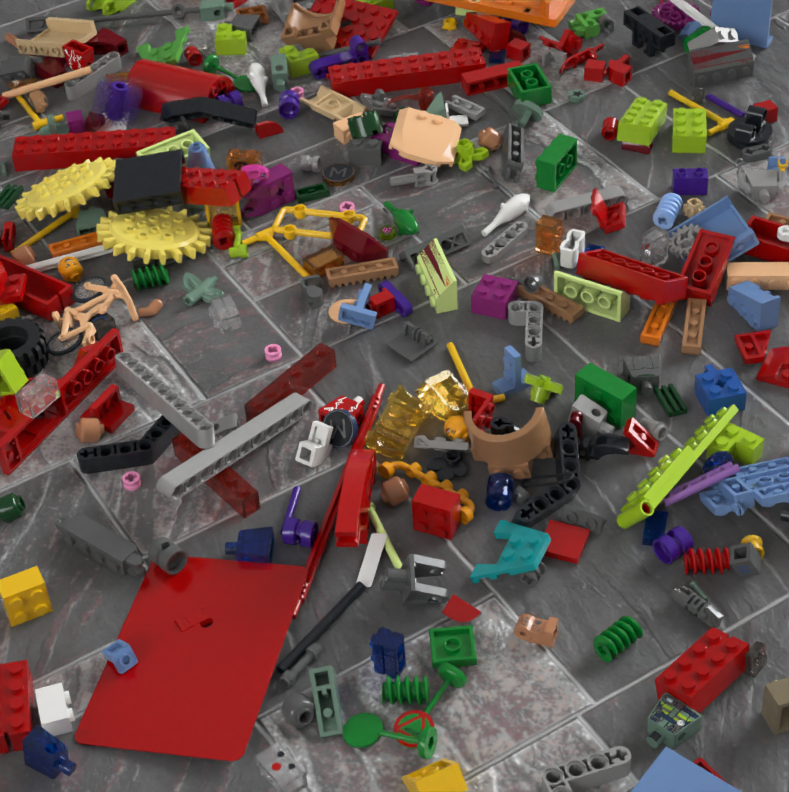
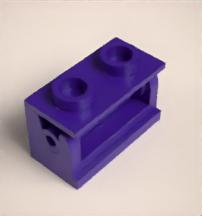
M707 168L673 169L672 193L679 196L707 195L709 179Z

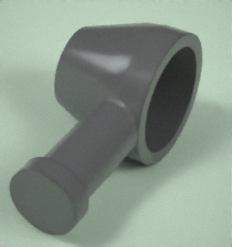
M530 274L524 279L514 276L509 278L510 280L518 281V285L523 286L529 293L537 292L543 283V278L539 274Z

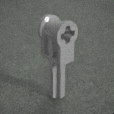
M427 164L423 167L413 168V173L390 177V185L398 186L414 183L415 187L435 186L438 184V178L436 177L438 167L434 164Z

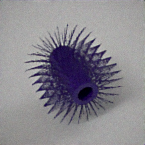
M120 77L114 83L107 81V85H109L107 87L104 82L97 86L102 87L96 89L97 91L101 90L98 92L101 94L96 96H101L96 99V101L100 100V104L95 107L93 105L92 108L99 107L95 111L100 113L96 114L102 115L104 118L107 116V119H110L109 121L119 122V120H122L124 122L123 117L126 121L128 119L131 120V118L132 121L134 120L133 117L136 115H133V113L139 111H134L136 109L134 104L137 102L134 100L139 98L136 96L140 93L132 92V97L129 94H131V91L138 92L143 89L134 90V88H130L137 87L136 89H138L139 86H133V84L129 86L122 82V80L120 82Z

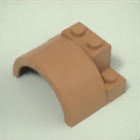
M336 0L334 10L329 14L314 13L304 9L297 2L292 3L281 39L286 45L300 44L304 49L314 48L317 53L334 50L337 40L336 36L345 9V0Z
M543 407L535 408L533 417L524 427L505 435H492L481 431L472 421V411H464V422L471 440L470 450L474 461H485L488 463V470L492 480L532 478L533 459L554 458V441Z

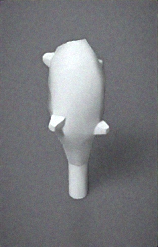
M252 63L248 69L247 77L260 96L262 107L265 108L268 106L266 98L268 76H266L263 66L259 63Z
M525 193L516 194L505 204L501 203L500 211L493 222L481 231L482 235L486 237L496 227L516 219L524 212L527 213L530 195Z

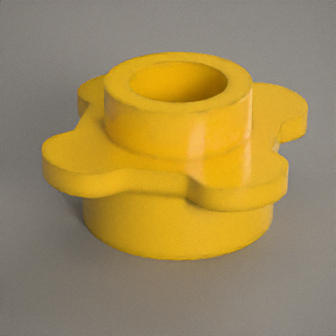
M454 18L444 19L442 29L448 31L457 29L456 25L458 22Z

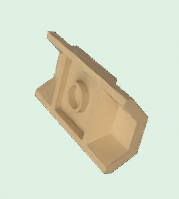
M323 85L320 86L314 98L310 100L303 97L300 98V101L312 110L337 121L356 113H365L367 111L366 106Z

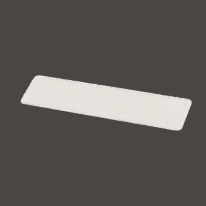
M371 534L356 583L362 582L365 587L372 586L387 534Z

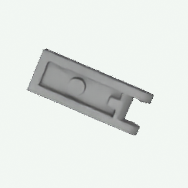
M457 95L451 97L452 102L444 101V106L447 103L449 109L459 114L467 115L468 118L475 121L486 114V108Z

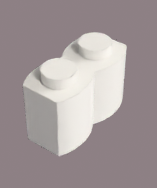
M571 229L567 233L566 240L560 245V266L571 269L577 266L579 253L585 252V231Z

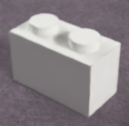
M62 683L35 689L42 728L53 736L72 732L71 722L75 721L73 709L68 708V704H72L69 690L64 691Z

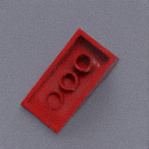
M705 229L699 230L680 273L688 277L686 296L682 300L688 301V298L706 299V306L712 307L735 241L734 236Z

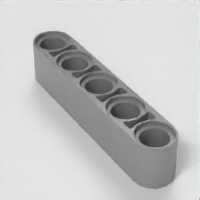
M110 52L91 64L92 74L66 81L64 86L67 99H79L98 86L99 82H104L108 77L110 78L120 71L122 65L119 53Z
M619 186L598 190L607 207L620 202H624L627 205L629 201L627 195ZM592 192L548 203L544 212L553 224H561L592 216L590 211Z

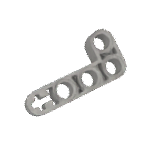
M512 301L508 304V322L515 326H526L525 359L529 362H538L542 358L543 304L538 301Z
M616 746L548 767L542 774V791L579 792L628 776L631 770V752L626 747Z

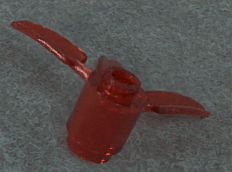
M422 87L418 94L400 95L391 99L388 104L402 99H413L419 102L421 111H426L434 100V91L430 87Z

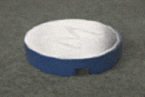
M344 409L332 410L325 416L322 423L333 427L329 444L333 448L338 449L349 447L353 440L356 439L358 433L355 417L348 410Z

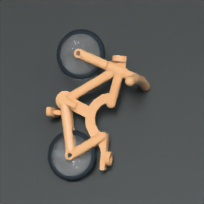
M116 274L110 277L113 282L110 288H108L107 280L103 277L96 276L83 280L74 288L72 298L74 301L84 304L76 308L66 307L62 318L57 311L52 312V317L60 331L54 334L47 342L49 354L62 356L74 351L80 344L85 347L95 343L94 334L96 329L89 320L95 314H105L115 299H124L132 320L138 321L139 317L126 287ZM92 308V309H91L90 311H88L86 314H85V313H82V312H84V311H86V310ZM74 323H80V327L74 328Z

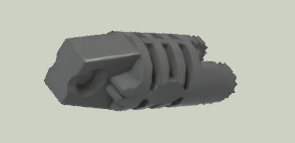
M686 586L670 592L674 601L700 621L714 628L720 626L723 615L712 604L698 596L696 592Z

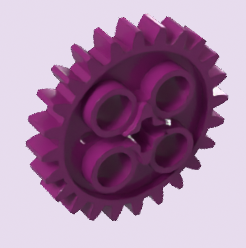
M666 1V3L661 2V5L657 4L652 10V15L673 30L678 29L680 31L687 23L695 21L669 1ZM694 4V5H691L692 7H694L696 10H698V11L701 13V10H699V7H696L695 4Z

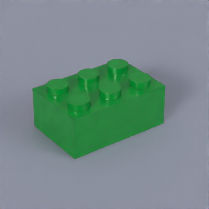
M538 63L507 68V85L516 100L521 99V102L528 100L538 106L552 103V86Z
M559 134L544 149L543 153L536 158L535 180L537 188L555 193L577 167V138Z
M588 363L575 374L574 402L581 394L607 410L606 421L619 429L625 426L628 419L635 417L637 394L635 386L592 363Z

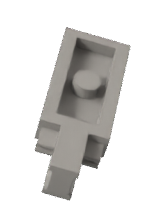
M425 435L415 436L414 439L415 449L442 452L455 450L459 453L470 452L471 445L465 439L455 438L453 442L446 441V438L434 437V440H428Z

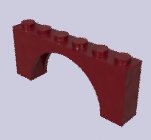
M107 28L97 31L96 36L84 43L93 47L94 55L118 52L121 57L129 53L127 40ZM46 56L42 58V63H35L34 67L35 76L45 80L67 73L65 68L68 64L65 57ZM65 82L53 85L52 87L57 89L63 86Z

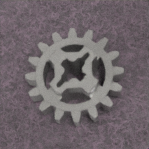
M691 223L689 227L683 225V229L677 228L678 232H672L673 237L668 239L670 242L668 247L672 255H675L676 258L681 256L682 259L688 256L699 230L703 228H700L698 224L694 226Z

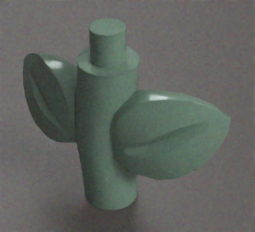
M185 272L182 278V286L188 294L183 297L184 303L191 307L201 299L206 303L219 301L224 296V292L214 288L218 278L213 275L211 278L207 277L201 281L197 276Z

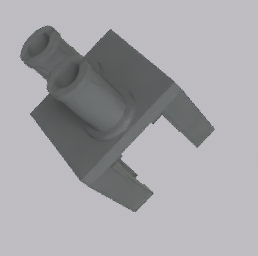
M409 554L400 569H386L385 577L382 576L380 579V589L399 591L401 593V606L445 603L449 600L447 589L418 583L416 577L443 575V571L447 569L446 562L440 559Z

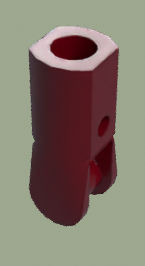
M622 141L621 149L647 155L651 152L653 143L651 142L649 146Z
M573 411L569 422L576 427L577 437L580 438L581 444L583 415L579 411Z

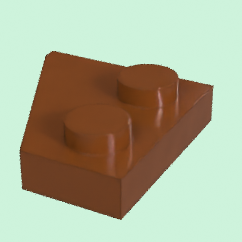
M264 5L236 9V15H260V23L269 24V17Z

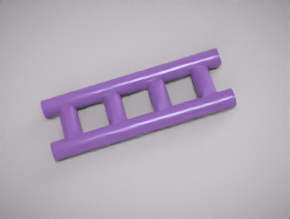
M731 461L670 490L659 504L664 503L665 507H668L740 472L741 469L738 464L733 465Z

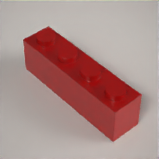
M517 60L461 73V87L467 96L509 87L507 85V68L522 66V64Z

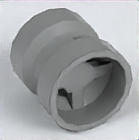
M302 156L301 170L303 172H308L309 170L320 172V156Z

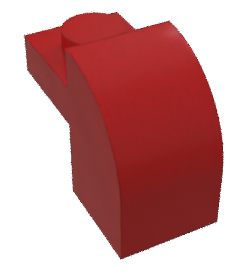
M624 54L617 61L612 59L609 61L608 79L613 84L624 87L632 80V66H630L629 55Z

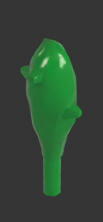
M389 201L384 202L383 205L390 211L394 224L399 229L398 236L420 233L418 223L413 215V209L409 211L398 209Z

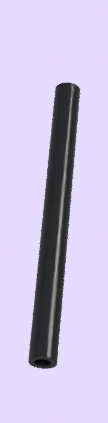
M357 582L279 663L276 669L280 674L289 670L304 655L307 647L315 643L363 593L366 587L362 582Z

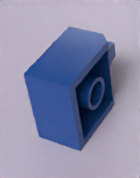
M712 364L705 365L704 373L695 375V395L707 417L711 414L716 415L717 411L722 407L728 408L733 404L739 411L745 410L747 392L732 367L716 370Z

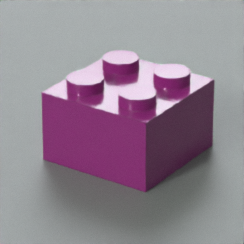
M484 274L471 294V312L506 320L508 317V304L518 300V281Z

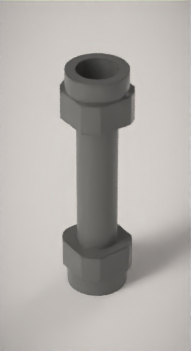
M313 643L309 645L305 650L306 654L290 671L286 670L279 678L282 686L285 688L293 686L297 682L296 677L312 660L316 661L321 656L323 649L319 644Z

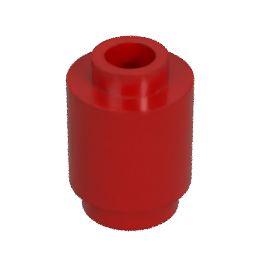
M607 117L603 121L601 134L605 140L611 141L618 134V120L614 117Z

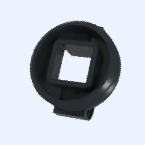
M750 105L746 117L738 118L729 124L728 141L734 147L741 150L759 144H770L773 128L765 121L767 109Z

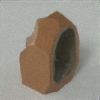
M40 90L30 92L29 101L33 111L36 114L45 112L46 107L49 105L46 95Z

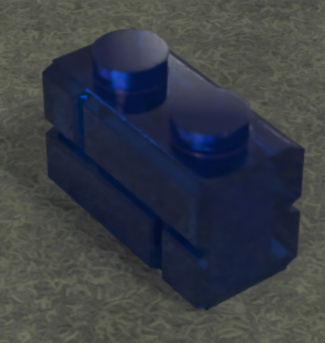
M381 627L376 634L371 636L369 646L372 647L371 661L374 662L375 672L382 675H390V678L395 679L396 675L400 676L406 667L404 635Z

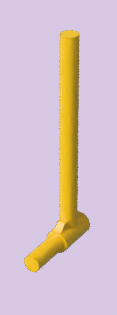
M21 95L15 97L33 119L32 127L34 131L48 125L47 118L40 119ZM62 114L54 116L55 122L64 120Z
M673 90L668 92L669 96L692 109H705ZM706 109V117L718 123L717 126L707 130L708 136L728 129L729 124L734 121L733 117L723 119Z
M80 205L72 208L71 212L65 213L14 250L22 245L29 247L70 218H78V213L81 211Z
M272 227L257 232L254 236L241 241V244H247V246L257 241H267L302 277L311 276L273 238L275 234Z
M449 342L446 345L468 393L473 385L454 344ZM504 393L493 396V403L506 400ZM468 399L466 400L467 410H468Z

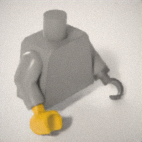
M737 158L734 165L738 168L736 172L739 188L748 194L751 200H760L762 203H768L770 200H774L776 193H780L785 187V169L788 166L787 158L784 165L780 164V158L778 159L777 167L780 169L779 171L777 169L743 170L742 166L737 165V161L743 162V159Z

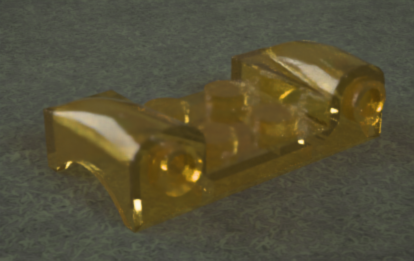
M399 384L395 392L390 393L387 399V406L372 431L368 430L364 441L366 442V447L375 449L377 453L402 462L418 430L430 413L434 400L418 399L409 394L403 385Z

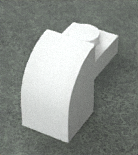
M313 421L308 440L299 442L295 460L310 467L320 465L331 451L332 445L329 442L333 427L320 421Z

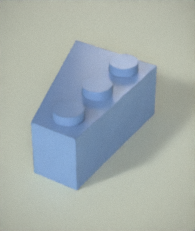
M750 281L729 287L727 296L729 305L733 306L739 315L756 331H765L778 326L780 296H773L770 291H763L760 286Z

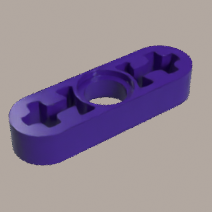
M388 280L378 284L379 293L382 292L383 288H386L395 297V309L402 317L413 313L409 300Z

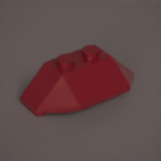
M329 218L332 245L337 253L343 254L353 262L358 263L388 258V248L384 245L382 246L374 237L340 218Z

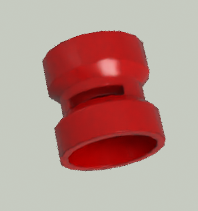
M189 46L185 49L184 56L191 66H198L202 63L203 57L197 47Z

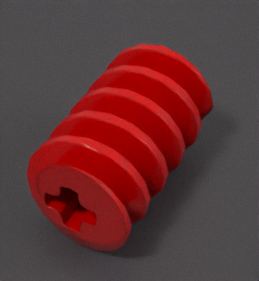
M224 213L214 216L211 221L213 245L219 250H227L233 246L234 241L232 218Z
M724 547L722 553L719 548H715L713 554L710 548H706L704 554L701 548H697L696 553H694L692 548L688 549L687 554L684 550L683 565L685 575L689 574L690 569L693 570L694 575H697L699 569H701L703 575H706L707 569H710L712 575L715 574L716 569H719L721 575H723L725 569L729 572L728 548Z

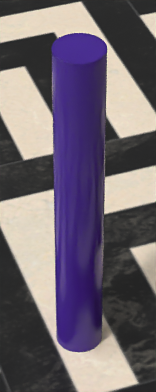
M710 93L707 94V100L740 118L745 117L746 113Z
M299 486L293 488L280 531L281 535L286 518L294 517L301 493Z

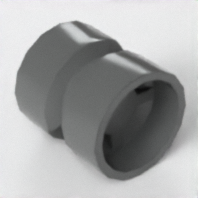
M166 537L156 539L148 550L149 559L169 575L179 573L187 563V553Z

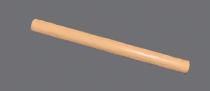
M90 66L3 92L2 96L7 97V99L92 74V69Z

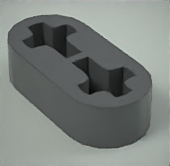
M759 144L742 150V159L748 163L768 159L769 156H772V146L769 144Z

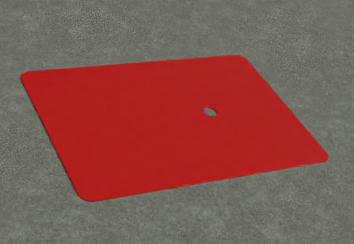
M188 557L182 571L175 575H169L160 566L151 561L117 640L120 639L130 645L138 659V663L123 674H120L114 664L107 661L75 733L76 742L84 745L231 762L242 758L308 575L307 569L294 565ZM207 604H210L213 608L210 612L206 607L203 612L206 617L209 616V619L213 620V624L210 627L204 628L198 623L182 632L174 622L176 619Z

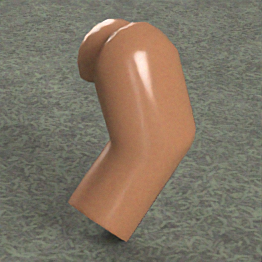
M154 299L148 307L138 308L139 317L157 315L163 307L162 301Z

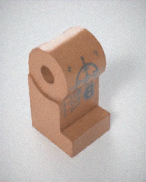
M522 614L519 616L514 628V634L519 639L553 648L558 635V618L549 617L548 620H544L529 614Z

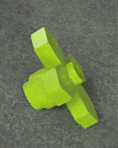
M461 139L457 142V151L453 164H458L460 170L467 172L473 168V161H481L489 157V151L484 147L475 148L474 143L469 139Z
M525 373L523 379L524 383L532 385L530 400L540 404H545L551 392L562 394L564 387L562 384L550 381V377L541 374L537 377Z

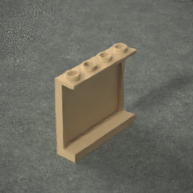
M48 17L45 19L48 27L46 30L31 40L15 39L20 54L64 58L65 54L62 48L64 44L72 39L84 44L96 36L97 31L94 20Z

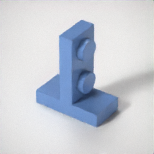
M365 283L363 290L359 289L358 301H355L353 305L341 303L338 316L339 321L371 330L374 329L377 312L366 309L372 284Z
M511 345L504 347V377L492 382V389L498 395L504 393L505 397L531 385L523 381L525 373L528 372L524 368L521 369V355Z

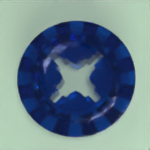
M719 451L712 454L703 465V473L705 474L730 461L734 464L733 456L728 451Z

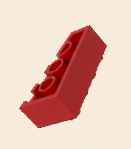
M466 12L464 27L491 52L506 50L511 28L510 21H505V19H499L496 16L482 12Z

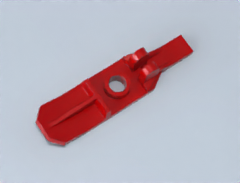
M602 43L594 48L589 47L569 57L562 64L559 74L562 75L571 67L576 69L579 63L582 64L587 59L596 60L598 57L596 53L603 50L605 44Z

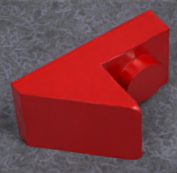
M633 417L628 419L623 435L629 438L631 442L629 454L655 457L659 442Z

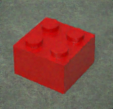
M421 484L411 500L413 529L452 540L461 525L460 494Z

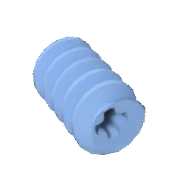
M666 193L661 198L653 214V222L658 228L667 230L673 226L683 205L682 198L679 195Z

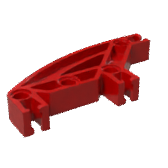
M354 449L349 458L336 519V547H358V544H368L370 530L368 512H370L373 484H376L375 475H377L375 449Z

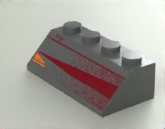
M744 39L689 50L688 80L694 87L753 76L754 60L749 40Z

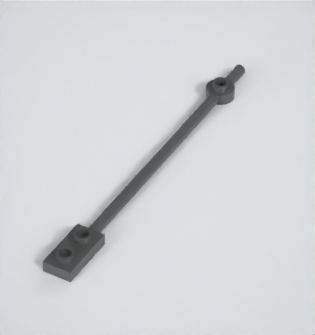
M175 4L171 10L75 19L94 20V23L172 15L175 19L180 20L186 14L200 13V7L185 8L182 4ZM179 10L182 11L181 14H179V15L176 14L177 11H179ZM55 15L25 18L27 34L41 33L48 27L45 19L55 17Z

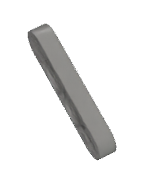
M523 221L513 223L482 250V262L493 264L528 234V224Z

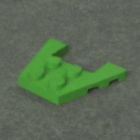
M188 26L175 30L176 40L167 42L161 47L151 49L147 42L136 47L142 59L175 65L180 60L183 52L182 46L187 41L186 35L190 33V29Z

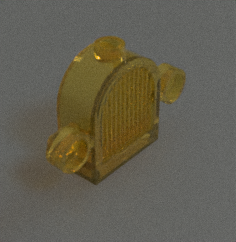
M448 369L424 380L415 391L422 400L416 406V412L423 418H427L433 413L437 418L446 422L451 416L460 415L464 417V411L468 409V390L464 384L458 382Z

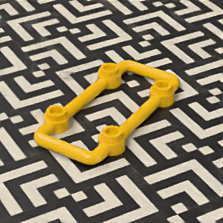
M298 204L294 207H282L272 224V229L275 233L283 234L288 240H293L296 236L331 239L330 232L297 229L292 224L284 227H279L285 213H292L299 220L309 215L340 218L351 225L355 221H360L358 228L364 231L368 219L365 215L355 214L353 210L335 212L308 209L305 205Z

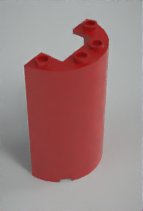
M148 59L137 61L127 76L129 86L131 84L139 86L138 89H136L137 87L130 88H134V90L143 89L138 92L131 91V94H129L132 97V92L140 93L136 96L139 98L134 100L137 101L139 99L141 101L138 104V109L160 114L162 104L165 102L195 97L214 99L221 90L224 91L226 96L229 92L235 91V85L227 76ZM208 118L191 119V121L205 123Z

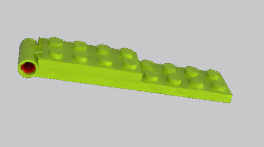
M734 404L728 408L722 407L717 411L716 415L711 414L704 420L705 425H701L695 430V436L689 438L684 443L685 447L681 449L677 447L670 453V456L664 455L658 461L659 466L652 468L647 473L649 477L643 479L637 485L638 490H634L626 497L627 502L620 509L622 513L617 516V524L622 529H628L651 516L657 505L739 409Z

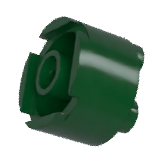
M376 110L362 113L363 117L359 115L347 119L352 139L367 138L384 132Z

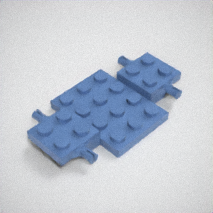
M789 457L741 466V471L730 476L731 478L721 480L718 484L715 483L709 486L711 490L699 492L700 501L717 516H724L729 512H735L738 516H742L748 508L755 507L754 499L763 507H772L782 502L789 503Z

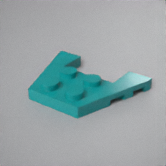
M500 520L493 534L496 539L509 540L496 564H476L470 579L472 583H480L482 578L489 577L490 580L498 579L500 574L509 573L511 576L537 570L551 542L549 534Z

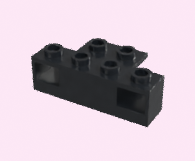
M637 6L624 11L623 25L632 31V45L640 49L643 47V43H646L645 55L653 57L655 56V48L664 53L666 48L675 45L676 32L643 8Z

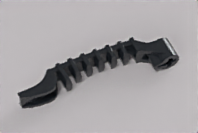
M495 417L490 422L492 435H505L519 430V428L514 426V422L508 421L505 417ZM600 434L596 438V445H592L590 435L585 436L584 444H580V438L577 437L579 459L590 461V459L599 460L601 457L609 454L629 455L630 439L614 434Z

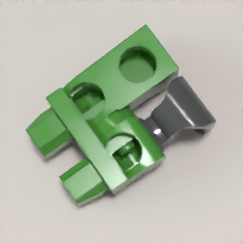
M602 7L581 14L577 13L575 14V19L568 20L569 29L574 30L577 36H583L585 40L597 36L600 33V29L602 30L604 27L610 33L614 32V22Z

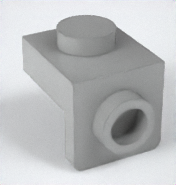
M552 47L542 54V67L544 68L549 65L561 68L562 64L566 61V53Z

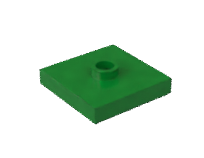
M473 625L429 629L432 669L438 668L443 662L455 667L477 665Z

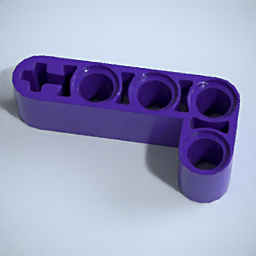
M355 35L350 39L349 51L313 60L309 63L308 69L316 79L326 78L325 74L328 73V67L369 61L368 45L361 36Z

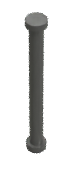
M378 37L377 40L366 42L368 48L378 45L381 47V37ZM350 46L318 53L319 59L349 51Z

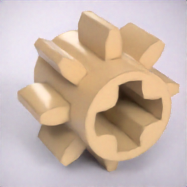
M691 198L687 200V204H683V212H685V216L688 218L705 209L703 202L698 198Z

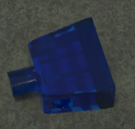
M273 527L239 531L237 542L225 543V554L236 555L237 561L272 564L275 544Z
M36 725L22 741L26 766L51 779H55L61 772L71 776L75 771L77 764L69 760L66 744L41 726Z

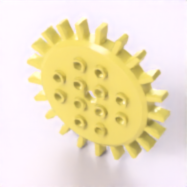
M99 157L95 161L90 162L87 159L82 164L76 165L74 163L67 169L57 170V173L50 177H44L41 183L31 186V191L22 193L23 198L16 200L17 205L15 209L22 220L27 218L29 222L36 217L39 221H42L48 215L54 218L58 213L64 211L71 212L72 208L80 204L85 205L86 201L92 197H99L101 190L111 188L110 183L114 182L116 160L112 161L110 157L102 160Z
M168 206L166 209L155 208L120 215L109 211L108 218L100 217V224L96 226L97 242H103L104 250L113 248V256L126 253L127 261H132L135 257L143 258L144 264H148L151 259L159 260L161 265H165L166 259L173 258L178 263H182L183 255L196 259V252L204 254L206 246H211L212 229L208 228L207 221L199 222L198 214L187 217V209L175 212L172 210V206Z

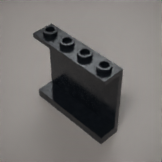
M182 149L116 160L113 205L118 215L185 204V198L181 190L182 164H186Z

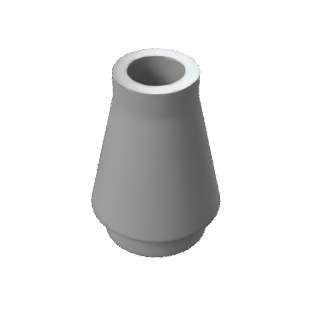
M645 417L639 422L657 441L664 440L668 435V427L663 422Z

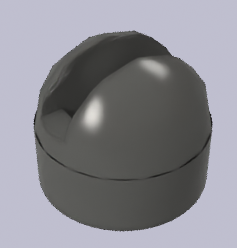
M520 485L513 492V499L517 500L518 503H524L531 497Z

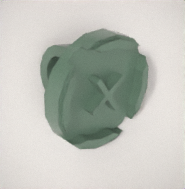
M521 99L515 100L512 106L513 111L520 116L517 122L519 127L525 128L528 120L539 122L544 115V112H541V108L528 100H524V102H521Z
M54 114L47 115L48 125L42 127L38 135L70 133L67 125L56 123Z

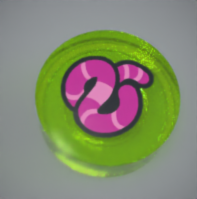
M392 225L380 227L379 237L383 240L394 239L396 237V228Z

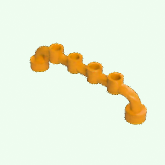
M385 461L378 466V473L384 479H389L395 474V469L405 471L409 478L415 477L419 479L422 484L460 494V503L465 505L461 507V523L468 524L473 520L475 505L469 499V493L464 488L458 491L453 490L451 481L447 479L443 482L437 481L435 472L428 471L426 474L421 472L422 467L417 462L409 465L401 461L391 463Z

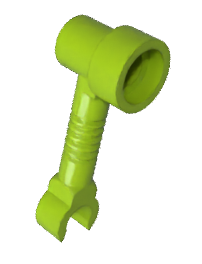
M241 225L233 226L234 247L229 248L230 258L248 257L247 244H241Z

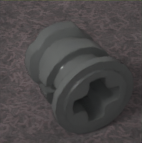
M541 561L537 570L521 573L519 580L528 587H534L541 578V575L545 573L546 566Z

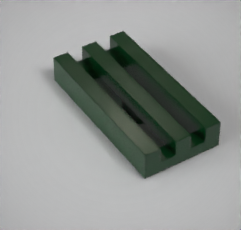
M325 182L295 189V197L298 204L330 196V191Z
M7 184L0 193V208L9 210L24 191L23 186L20 185L17 188V185L11 186V184Z
M672 383L668 384V387L662 385L661 389L654 387V394L668 417L687 413V406ZM662 394H665L670 406L668 405L667 401L665 400Z

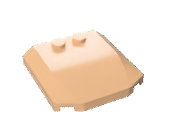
M407 107L399 110L389 149L393 147L399 151L401 157L416 162L434 164L437 167H440L441 164H449V167H452L462 128L454 120Z

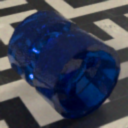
M497 472L489 476L485 496V504L489 509L502 512L511 507L514 480L510 475Z

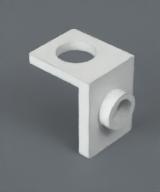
M445 103L446 118L456 121L460 127L468 126L467 115L449 116L448 104Z

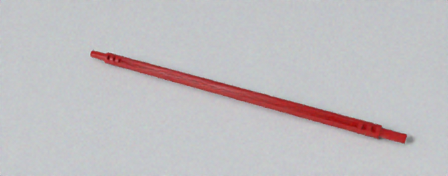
M382 383L378 384L375 394L370 399L357 437L305 565L308 575L292 619H296L301 604H304L335 524L343 479L349 458L354 449H364L382 403V395L385 390V385Z

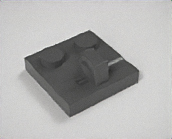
M376 89L374 95L362 93L360 96V100L369 111L376 110L379 115L393 117L396 110H398L397 105L389 97L385 96L382 89Z

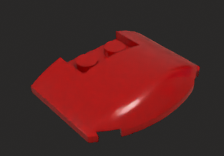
M789 346L770 349L756 376V380L789 389Z

